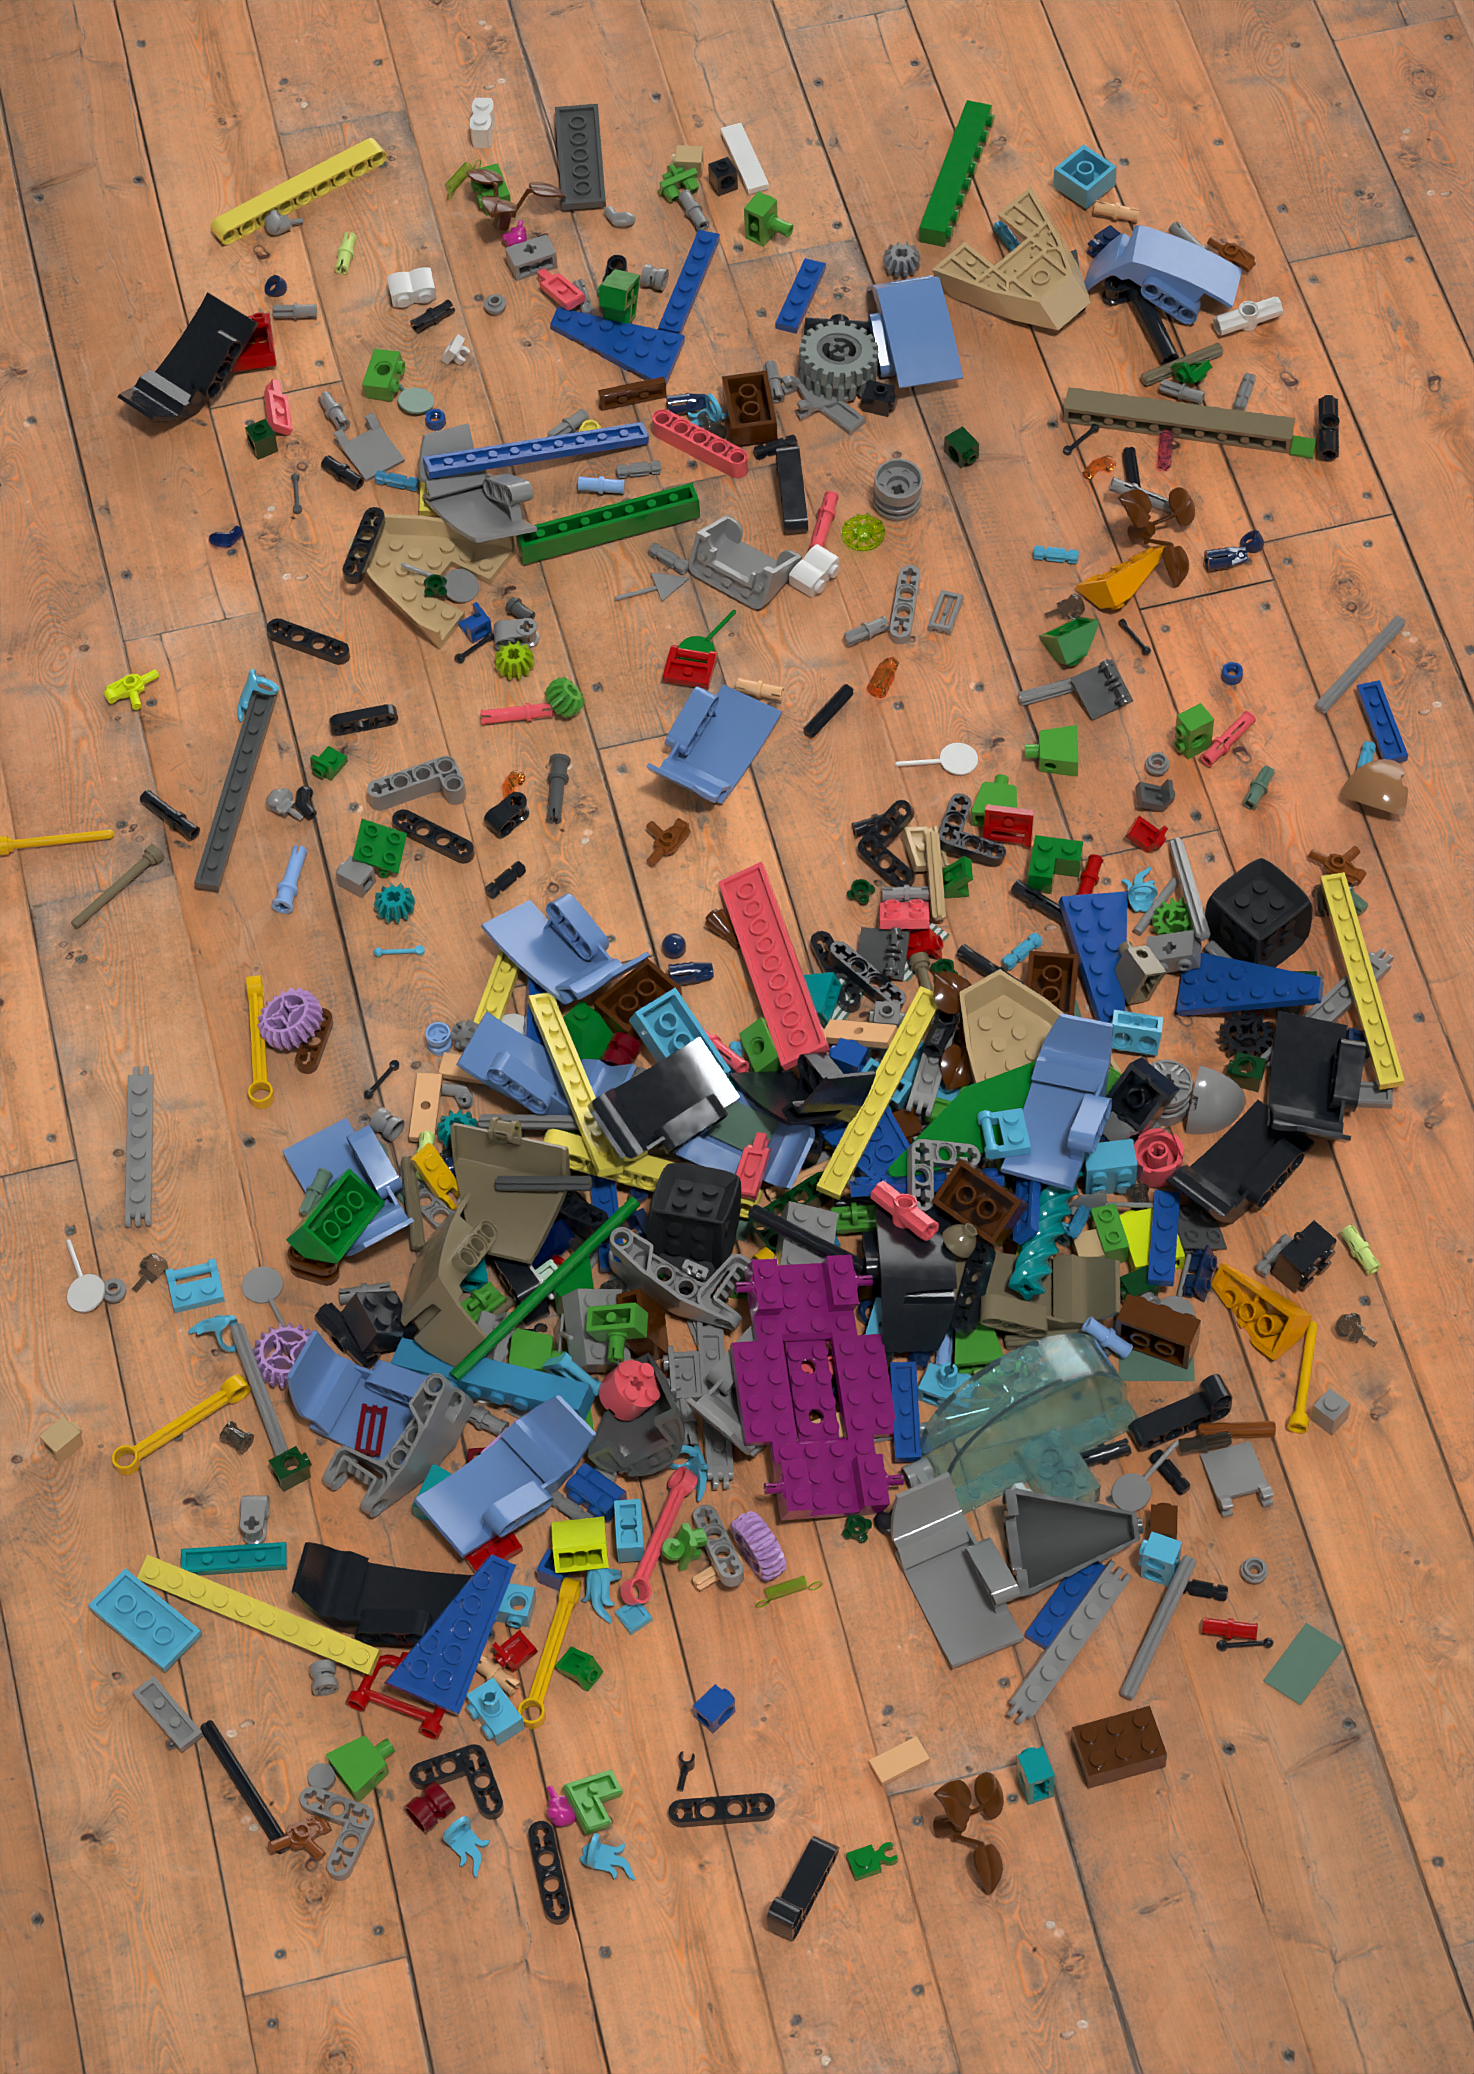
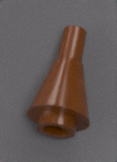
M712 910L705 918L707 920L705 926L723 938L728 939L736 949L740 948L737 935L734 933V929L724 910Z

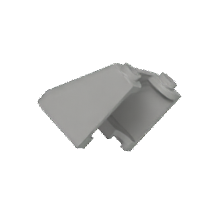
M726 515L696 533L689 559V570L695 577L754 609H760L767 605L789 580L790 572L801 561L802 556L794 551L785 550L779 554L777 560L742 542V526L738 521Z

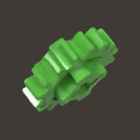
M1181 897L1179 902H1175L1174 898H1171L1170 904L1163 901L1161 908H1155L1152 924L1153 932H1157V935L1194 930L1191 927L1192 922L1187 905L1184 903V898Z

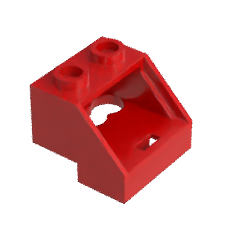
M259 312L248 316L259 323L248 343H257L246 345L232 367V372L277 366L270 313L264 314Z

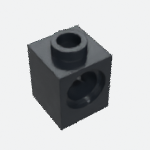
M729 157L708 164L709 183L718 197L738 189L737 170Z

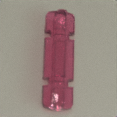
M1163 430L1159 437L1157 467L1167 471L1171 467L1173 433Z

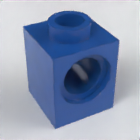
M716 1684L693 1705L694 1717L711 1733L718 1730L736 1712L734 1696L730 1691L725 1688L721 1689Z

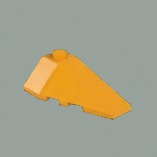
M1152 546L1130 557V561L1111 566V571L1101 575L1097 573L1076 585V589L1100 609L1111 608V610L1121 608L1124 606V601L1134 595L1162 559L1165 546Z
M1221 1263L1211 1283V1286L1225 1306L1231 1308L1238 1318L1237 1323L1240 1327L1245 1328L1254 1347L1272 1360H1277L1303 1337L1313 1317L1293 1301L1226 1263Z

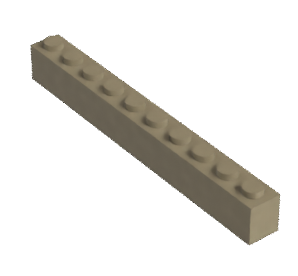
M1068 387L1063 423L1090 427L1092 424H1098L1100 428L1290 454L1295 418Z

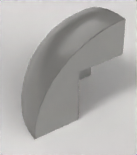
M1199 1066L1193 1090L1192 1104L1188 1114L1186 1133L1195 1135L1210 1134L1230 1126L1241 1115L1246 1105L1245 1094L1239 1085L1218 1071Z

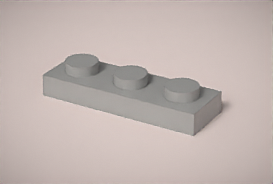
M154 1676L132 1692L135 1699L181 1753L203 1737L202 1731Z

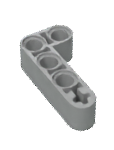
M441 756L370 782L367 787L370 806L377 811L386 810L439 790L442 791L445 800L451 805L461 804L466 799L464 779L455 760L450 756Z

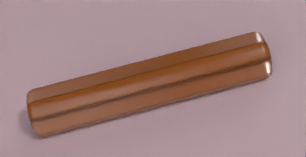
M1274 1421L1200 1423L1198 1425V1436L1200 1439L1274 1437L1276 1434Z

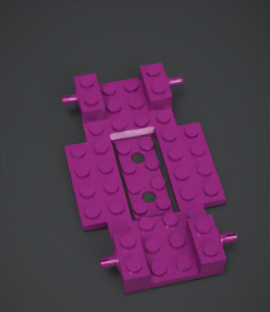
M852 1255L826 1256L822 1263L778 1265L777 1259L751 1260L744 1270L746 1282H735V1292L748 1293L754 1341L732 1342L730 1351L744 1446L770 1445L775 1483H764L765 1495L777 1493L780 1520L867 1515L884 1511L890 1505L889 1486L903 1485L904 1479H902V1474L887 1475L884 1468L883 1455L876 1454L873 1438L894 1436L893 1422L895 1420V1412L885 1347L882 1344V1334L857 1335L854 1310L859 1305L857 1289L858 1286H872V1275L857 1276L853 1267ZM825 1342H829V1347L831 1346L844 1429L843 1438L839 1436L840 1426L836 1417V1400L833 1396L832 1374L829 1370L828 1349ZM806 1360L811 1361L815 1366V1371L810 1374L804 1372L801 1363ZM812 1410L819 1411L822 1415V1422L813 1423L809 1419V1412Z

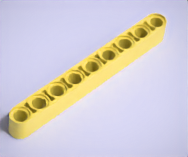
M366 139L218 216L212 221L210 229L222 244H232L264 227L265 218L269 215L270 211L277 210L281 215H287L379 167L386 161L387 153L375 139Z
M557 1129L546 1131L543 1142L568 1147L570 1169L598 1176L582 1136ZM650 1155L635 1161L622 1160L624 1165L623 1173L601 1177L654 1192L664 1167L674 1162ZM761 1189L759 1190L757 1200L741 1198L740 1217L749 1218L748 1213L754 1204L759 1206L762 1197Z

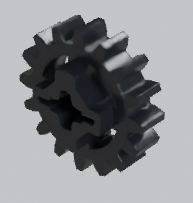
M1243 1010L1239 1016L1233 1012L1232 1018L1226 1017L1224 1025H1220L1219 1042H1222V1050L1229 1049V1057L1237 1052L1261 1057V1052L1264 1054L1273 1043L1274 1031L1270 1029V1021L1263 1022L1264 1015H1260L1258 1018L1255 1017V1011H1252L1250 1015H1246L1245 1010Z

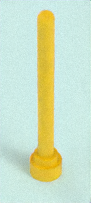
M109 829L13 840V837L0 836V856L10 855V852H14V849L112 839L114 832Z
M1310 1321L1307 1327L1296 1407L1288 1419V1430L1298 1434L1306 1433L1309 1428L1310 1420L1305 1412L1318 1324L1315 1321Z

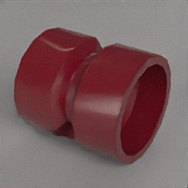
M616 1032L611 1037L607 1049H605L599 1060L609 1066L632 1064L642 1049L641 1044L634 1037L626 1033Z
M432 1782L421 1791V1798L416 1796L404 1806V1810L409 1818L425 1834L438 1824V1818L444 1819L456 1809L450 1796L436 1782Z

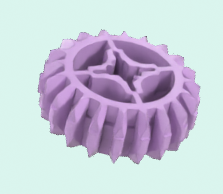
M290 988L287 993L282 990L281 995H273L274 999L271 1002L266 1001V1008L260 1009L262 1015L257 1017L259 1019L257 1026L260 1029L261 1036L270 1046L278 1048L280 1051L284 1048L290 1051L293 1046L299 1048L302 1042L308 1043L307 1039L315 1037L314 1031L320 1029L319 1023L323 1021V1011L319 1004L320 1002L308 990L304 991L301 988L297 990Z
M291 1322L287 1327H283L279 1323L276 1330L270 1326L268 1329L269 1334L261 1332V1340H255V1348L252 1349L264 1383L269 1382L272 1388L279 1384L280 1388L284 1390L286 1385H288L287 1376L311 1335L309 1329L304 1330L301 1324L294 1328ZM276 1347V1350L267 1358L269 1353Z
M749 1511L732 1521L731 1532L733 1539L736 1541L741 1555H743L755 1575H758L760 1579L766 1582L780 1576L786 1570V1559L784 1558L781 1546L777 1542V1538L773 1535L772 1530L769 1529L762 1517L755 1512Z

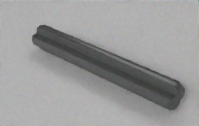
M498 1176L495 1179V1187L498 1191H590L593 1187L590 1176Z

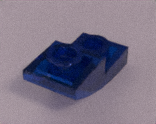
M560 1219L553 1224L543 1246L532 1262L535 1270L549 1261L553 1255L561 1256L576 1239L564 1220Z

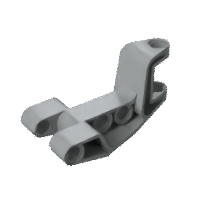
M618 1227L612 1231L610 1235L608 1265L632 1290L641 1288L661 1307L677 1316L736 1330L742 1321V1317L729 1307L727 1302L728 1297L734 1293L735 1282H740V1280L746 1282L744 1270L751 1262L750 1259L742 1254H733L707 1282H700L653 1253V1245L625 1227ZM623 1238L628 1241V1244H616L614 1241ZM617 1256L622 1262H616L613 1257ZM665 1273L668 1274L671 1279L668 1281H661L660 1279H658L657 1276L659 1274ZM722 1282V1284L714 1294L713 1299H711L710 1296L717 1288V1286ZM688 1287L692 1290V1293L683 1295L679 1289Z
M439 1373L430 1374L409 1402V1407L414 1417L384 1459L375 1460L350 1447L341 1446L334 1453L323 1474V1484L332 1490H338L353 1474L370 1486L361 1502V1510L371 1517H376L423 1482L432 1464L438 1466L450 1451L455 1448L473 1409L474 1403L472 1398L461 1389L454 1387L451 1381ZM443 1383L442 1389L436 1392V1388ZM462 1398L461 1403L454 1407L456 1400ZM404 1456H406V1458H405V1460L403 1461L402 1465H400L401 1459H402ZM358 1461H363L383 1475V1478L379 1479L361 1467Z

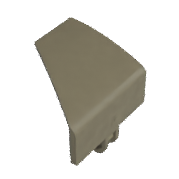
M494 1116L491 1119L488 1130L453 1123L450 1127L453 1165L460 1198L462 1200L467 1193L471 1195L463 1208L466 1222L474 1228L482 1220H489L497 1227L499 1232L498 1238L486 1254L531 1264L543 1246L556 1220L567 1191H498L495 1187V1179L498 1176H570L568 1147L522 1137L520 1121L512 1120L509 1122L502 1120L498 1116Z

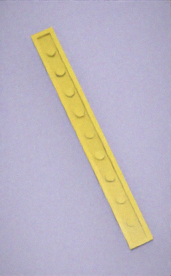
M1345 872L1321 876L1320 884L1378 1088L1381 1090L1404 1086L1405 1080Z
M920 986L876 1071L873 1085L863 1106L853 1120L849 1122L817 1184V1191L840 1200L938 1010L934 1001L933 991Z
M549 993L529 995V1007L598 1177L623 1173L624 1165L620 1156L588 1109V1103L596 1097L555 997Z
M148 1554L137 1577L142 1582L372 1676L382 1652L377 1648Z

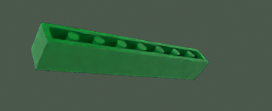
M970 100L966 101L921 221L919 242L945 247L947 240L952 239L954 232L953 224L958 222L960 216L959 208L963 207L965 203V191L970 190L971 175L976 174L978 165L976 161L981 159L983 154L982 145L987 143L989 137L988 129L994 125L995 115L992 114V105Z
M693 483L543 522L534 525L537 527L535 532L516 535L517 548L523 564H528L699 518V498Z

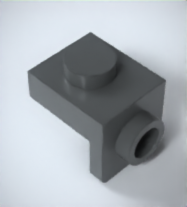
M1167 779L1161 786L1139 782L1135 786L1138 807L1163 812L1175 799L1172 780Z

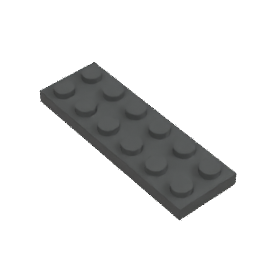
M598 104L555 107L561 191L566 196V200L561 198L562 210L606 207Z

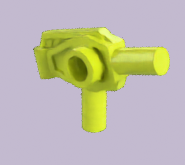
M154 669L142 676H139V674L127 675L106 686L104 696L110 704L115 703L118 699L129 697L132 708L139 710L142 707L139 694L145 691V684L159 678V674Z

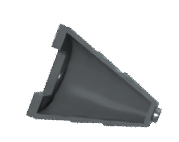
M650 1353L635 1359V1361L649 1363L654 1368V1375L659 1383L660 1398L644 1413L631 1421L620 1420L614 1417L615 1413L610 1408L606 1410L596 1432L597 1434L588 1449V1457L591 1461L602 1469L614 1474L615 1471L628 1473V1476H645L656 1473L675 1461L682 1451L685 1439L684 1419L670 1390L668 1380Z
M1018 1488L1005 1489L1003 1491L1002 1503L1007 1506V1510L1002 1511L1007 1559L1011 1574L1016 1575V1583L1021 1596L1032 1595L1064 1577L1075 1574L1096 1561L1101 1562L1139 1541L1140 1534H1143L1142 1519L1137 1518V1513L1095 1502L1088 1504L1061 1496L1053 1497Z

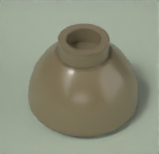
M970 1223L952 1225L943 1231V1241L954 1255L968 1258L976 1247L975 1236L977 1235V1230Z

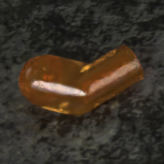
M1109 455L1094 459L1082 474L1086 479L1091 480L1103 467L1108 472L1116 467V462Z
M518 770L509 773L502 784L504 799L509 794L515 792L514 788L516 785H522L525 782L524 773Z

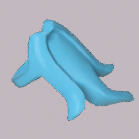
M711 393L705 396V409L695 414L688 412V417L692 420L690 422L705 430L718 425L727 416L726 413H723L718 401Z
M254 669L248 672V678L238 702L239 722H242L244 711L248 707L253 690L267 695H275L279 691V686L269 679L258 677ZM257 684H264L273 691L262 689Z
M1151 867L1135 876L1134 885L1127 879L1121 880V883L1127 887L1129 904L1134 912L1141 911L1146 913L1157 896V888L1154 885L1156 881L1150 880L1147 883H1143V878L1149 874Z
M215 1315L213 1318L200 1321L188 1331V1334L197 1332V1335L207 1331H215L218 1344L223 1350L227 1352L237 1351L235 1343L232 1346H227L222 1339V1330L228 1324L230 1327L238 1324L237 1318L234 1315Z
M682 1445L680 1453L690 1454L686 1463L679 1465L671 1463L668 1467L677 1470L685 1466L697 1476L698 1481L694 1489H697V1501H701L706 1489V1470H709V1466L705 1463L698 1445H694V1447Z
M609 1568L588 1570L586 1596L581 1601L588 1602L591 1600L596 1613L608 1623H612L611 1617L603 1607V1603L606 1606L615 1605L609 1597L610 1582L621 1579L622 1571Z
M463 1816L445 1830L443 1840L461 1857L460 1867L466 1865V1854L473 1858V1874L475 1877H478L481 1853L475 1845L485 1848L490 1843V1840H480L471 1830V1820L467 1816Z
M594 1833L591 1842L583 1847V1855L580 1857V1861L592 1869L611 1873L614 1880L617 1878V1871L613 1867L622 1868L631 1880H635L628 1861L618 1856L624 1851L625 1843L618 1847L601 1844L600 1834Z

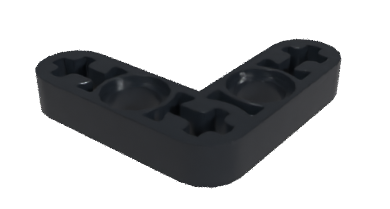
M954 794L950 799L939 831L940 849L990 866L1001 865L1006 855V849L1002 844L963 832L972 801L965 794ZM958 804L962 805L960 812L956 811ZM955 819L960 825H952L948 820ZM948 833L952 834L950 841L946 840ZM973 844L977 849L970 850L965 845Z
M898 800L893 803L858 843L860 854L897 887H904L906 884L912 886L915 882L913 871L887 849L914 817V808L905 800ZM899 809H905V811L907 812L906 815L903 816L902 814H900L898 812ZM893 817L899 823L896 825L890 818ZM886 824L892 825L890 834L886 836L881 835L882 826ZM868 844L872 845L879 852L876 856L867 850L866 846ZM885 857L892 858V864L888 868L881 867V861ZM896 869L902 874H906L907 879L905 881L901 880L894 873Z
M468 1745L419 1762L411 1768V1782L419 1790H424L432 1782L441 1785L467 1776L481 1815L486 1819L494 1820L503 1814V1800L486 1752L480 1745ZM474 1753L478 1757L480 1766L477 1770H475L473 1761L470 1760V1755ZM447 1761L454 1762L456 1768L451 1773H445L441 1770L443 1763ZM436 1766L438 1777H435L432 1767ZM424 1771L427 1778L425 1781L418 1778L419 1772ZM486 1776L491 1781L487 1787L480 1788L475 1784L477 1778ZM490 1794L493 1804H496L495 1810L490 1811L489 1807H487L486 1795Z

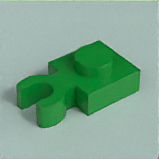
M892 1842L882 1844L877 1851H874L871 1844L846 1853V1858L855 1881L881 1873L880 1865L882 1864L892 1866L898 1862L897 1855L892 1857L885 1855L887 1851L893 1849Z

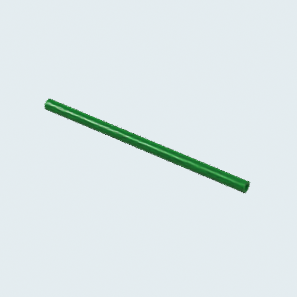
M630 1197L474 1350L449 1372L452 1378L459 1382L609 1237L614 1229L618 1228L640 1207L639 1202L635 1198Z

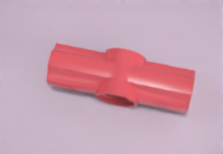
M884 1181L877 1183L876 1187L871 1191V1199L892 1215V1223L895 1226L909 1228L925 1241L932 1239L938 1231L939 1224L917 1207V1199L914 1196L901 1194Z

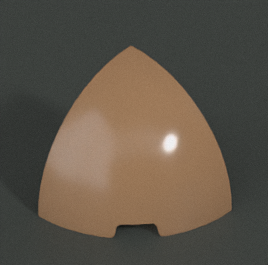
M1380 759L1371 761L1361 766L1349 777L1340 796L1404 816L1408 799V788L1402 784V777L1405 775L1402 766L1394 760Z

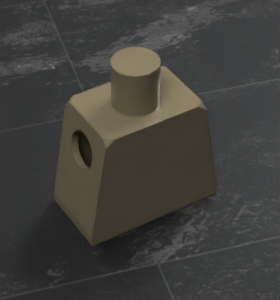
M1130 941L1123 942L1118 947L1122 957L1115 967V973L1128 1004L1147 1002L1152 997L1166 971L1148 946L1133 947Z

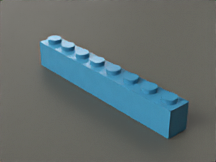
M406 1338L401 1339L390 1362L425 1376L439 1373L451 1381L454 1387L461 1389L471 1398L488 1399L498 1405L503 1403L512 1405L522 1411L527 1409L533 1410L547 1400L560 1395L585 1421L595 1398L589 1383L487 1358H482L457 1382L449 1374L454 1366L429 1353L415 1340Z

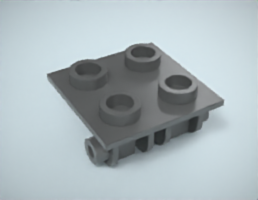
M1106 659L1100 662V665L1070 678L1091 720L1133 702L1112 659Z
M861 927L858 954L888 979L903 980L910 932L901 931V928L892 927L891 930ZM856 966V972H863L861 967Z
M1179 1205L1178 1236L1185 1257L1187 1254L1192 1256L1195 1249H1205L1206 1245H1209L1210 1249L1215 1250L1227 1249L1217 1219L1198 1205Z

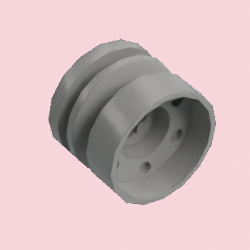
M900 458L890 459L882 463L876 470L873 503L874 508L881 516L886 519L900 521L914 516L919 510L923 477L916 464Z
M1167 1059L1155 1061L1151 1065L1180 1089L1157 1122L1164 1127L1176 1125L1183 1121L1190 1111L1193 1090L1192 1075L1184 1065L1177 1061Z

